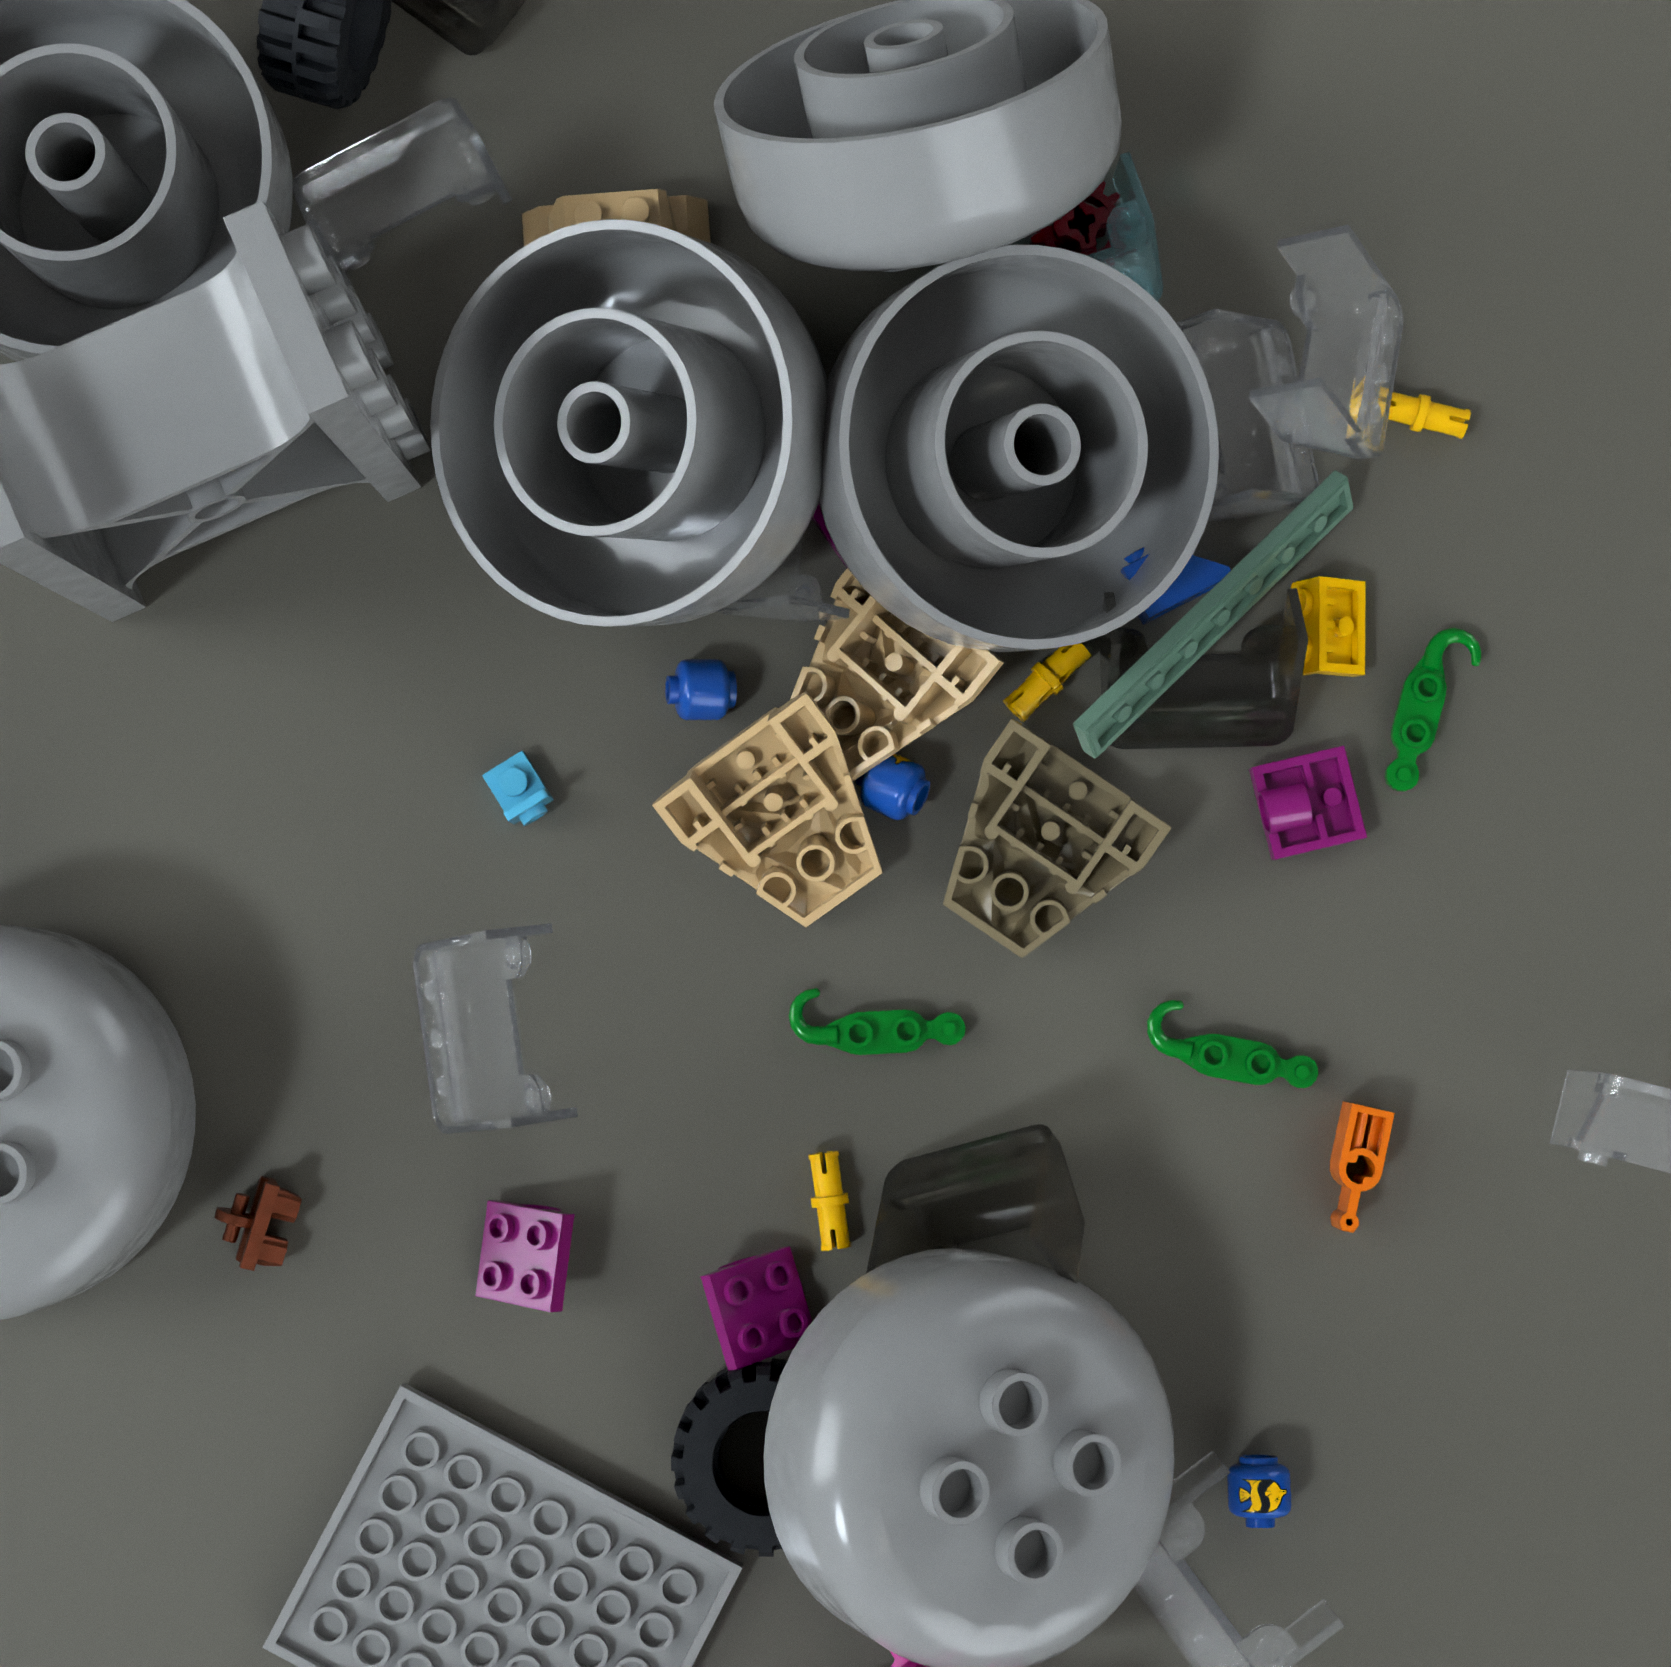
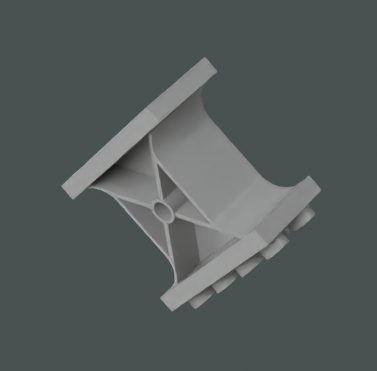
M263 200L223 217L237 251L226 268L210 280L45 353L17 362L0 364V564L114 622L147 607L135 581L143 572L175 554L306 497L338 486L354 483H371L387 502L422 488L410 460L431 451V447L409 399H403L391 374L386 375L384 372L385 369L394 366V363L370 312L366 314L352 285H346L331 255L326 256L311 225L308 223L286 233Z

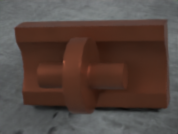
M260 1176L249 1213H246L250 1196L236 1193L232 1208L217 1207L214 1216L215 1219L227 1223L222 1237L224 1241L236 1243L240 1228H244L235 1259L240 1262V1268L251 1271L255 1270L256 1264L282 1266L288 1241L286 1238L266 1234L270 1218L294 1223L302 1200L299 1195L280 1188L275 1179Z

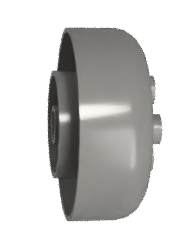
M0 0L1 354L16 362L40 355L205 283L226 268L237 251L223 217L262 200L286 233L290 231L293 209V181L289 150L282 126L271 102L238 49L225 33L202 11L187 0Z
M897 0L826 21L773 44L733 71L721 84L714 99V111L736 201L749 228L772 249L786 257L838 270L903 271L968 258L1023 239L1057 221L1091 195L1107 175L1118 153L1121 141L1122 119L1108 22L1104 12L1089 0Z
M605 219L582 222L560 228L539 237L519 249L500 264L479 286L453 326L437 370L431 406L432 457L442 500L454 528L477 563L502 588L518 600L540 612L577 624L603 627L661 626L692 621L732 604L761 585L790 555L808 528L819 504L822 484L823 441L828 388L827 377L813 338L798 312L769 279L736 254L698 238L656 224L635 220Z
M1006 245L982 254L944 263L895 292L875 308L853 332L827 379V407L823 441L822 484L819 498V506L826 528L836 550L862 587L890 613L930 637L968 649L1016 652L1064 647L1103 636L1134 619L1165 593L1188 563L1205 530L1217 485L1219 441L1214 403L1202 367L1182 330L1169 313L1146 290L1111 266L1089 256L1062 248L1042 245ZM1144 548L1141 558L1146 555L1148 557L1137 573L1128 580L1121 573V569L1130 564L1124 558Z
M0 924V1320L35 1312L85 1292L112 1276L136 1256L163 1224L177 1199L192 1155L196 1117L193 1078L178 1032L165 1009L133 972L112 956L71 936L46 929Z
M961 1248L927 1250L900 1257L861 1276L835 1296L804 1331L781 1373L771 1402L765 1432L763 1456L764 1483L775 1533L787 1560L800 1581L814 1598L834 1616L889 1651L924 1666L1029 1667L1065 1652L1089 1636L1114 1613L1139 1581L1156 1548L1169 1509L1175 1463L1174 1431L1170 1406L1163 1382L1143 1341L1128 1321L1109 1302L1085 1284L1059 1270L1040 1263L991 1252Z

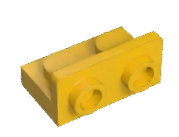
M1318 576L1291 584V595L1289 598L1291 634L1288 653L1292 676L1324 674L1357 677L1365 675L1366 581Z

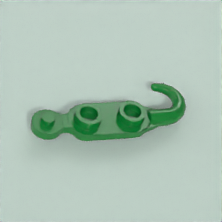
M1449 628L1441 630L1434 635L1426 646L1423 657L1403 683L1391 727V740L1397 750V757L1387 766L1384 776L1386 784L1395 791L1404 792L1412 789L1417 784L1419 770L1416 765V758L1419 754L1428 750L1435 739L1447 690L1442 661L1446 647L1452 643L1465 645L1471 654V664L1476 667L1480 665L1482 654L1480 645L1472 634L1463 629Z
M818 988L808 989L797 995L790 1005L788 1015L790 1027L796 1036L804 1042L814 1045H828L855 1055L907 1053L917 1050L927 1039H935L943 1045H954L962 1040L966 1029L963 1019L955 1013H942L934 1020L927 1021L920 1014L912 1010L856 1012L826 1026H811L804 1020L803 1008L809 1000L820 996Z
M1168 1000L1160 1003L1152 1010L1147 1020V1034L1151 1044L1159 1052L1169 1057L1178 1058L1206 1076L1253 1085H1265L1277 1077H1282L1291 1086L1296 1088L1312 1086L1318 1077V1067L1310 1057L1296 1055L1289 1059H1282L1272 1046L1262 1042L1220 1034H1204L1185 1039L1168 1037L1163 1032L1161 1023L1163 1017L1168 1012L1181 1010L1184 1007V1003L1180 1000Z

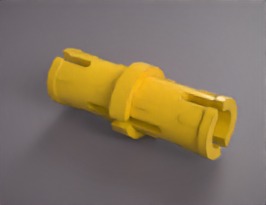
M1381 387L1376 389L1372 402H1375V406L1372 405L1370 408V417H1379L1410 425L1409 429L1416 432H1421L1422 428L1456 436L1459 439L1464 437L1468 428V424L1464 422L1465 420L1469 421L1471 410L1460 409L1432 402L1431 397L1428 395L1420 394L1416 398L1384 390Z
M1082 643L1059 647L1042 664L1037 662L1031 668L1032 673L1016 690L1003 700V703L1016 717L1025 722L1052 694L1057 695L1064 688L1062 684L1091 657L1090 652Z
M839 1150L824 1153L827 1172L824 1168L823 1152L808 1154L815 1197L811 1198L812 1208H817L821 1251H829L835 1248L833 1229L835 1230L837 1249L852 1246L849 1239L845 1204L849 1203L848 1193H843L838 1157Z

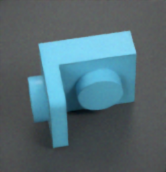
M524 751L518 752L482 775L502 807L504 816L512 824H516L519 821L524 826L533 823L548 812L545 805L554 800Z

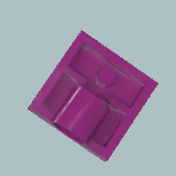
M1344 745L1249 769L1271 860L1367 838Z
M488 1200L475 1296L546 1312H562L575 1214L561 1212V1209L550 1206Z
M790 1246L780 1247L761 1255L740 1259L725 1264L716 1271L700 1276L728 1371L741 1369L793 1349L812 1322Z

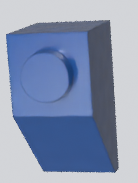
M1144 548L1124 558L1130 564L1123 567L1121 573L1128 580L1137 573L1148 557L1146 555L1141 558ZM1192 555L1180 575L1165 593L1138 615L1142 624L1145 625L1209 592L1231 571L1230 567Z

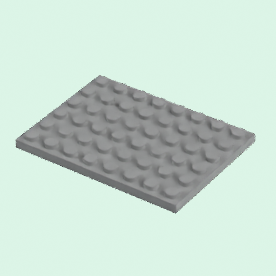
M403 1383L400 1385L262 1648L297 1667H692L744 1563Z

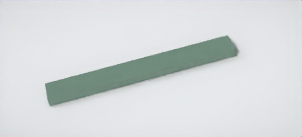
M1334 470L1073 723L1085 753L1094 759L1103 753L1353 509L1347 476Z

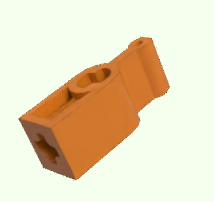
M1342 1101L1330 1158L1332 1178L1342 1186L1337 1209L1331 1213L1330 1217L1333 1227L1354 1233L1358 1228L1359 1219L1356 1213L1361 1191L1370 1190L1379 1183L1395 1113ZM1358 1156H1360L1364 1161L1365 1170L1363 1174H1355L1353 1181H1351L1346 1173V1166L1348 1162L1356 1163Z

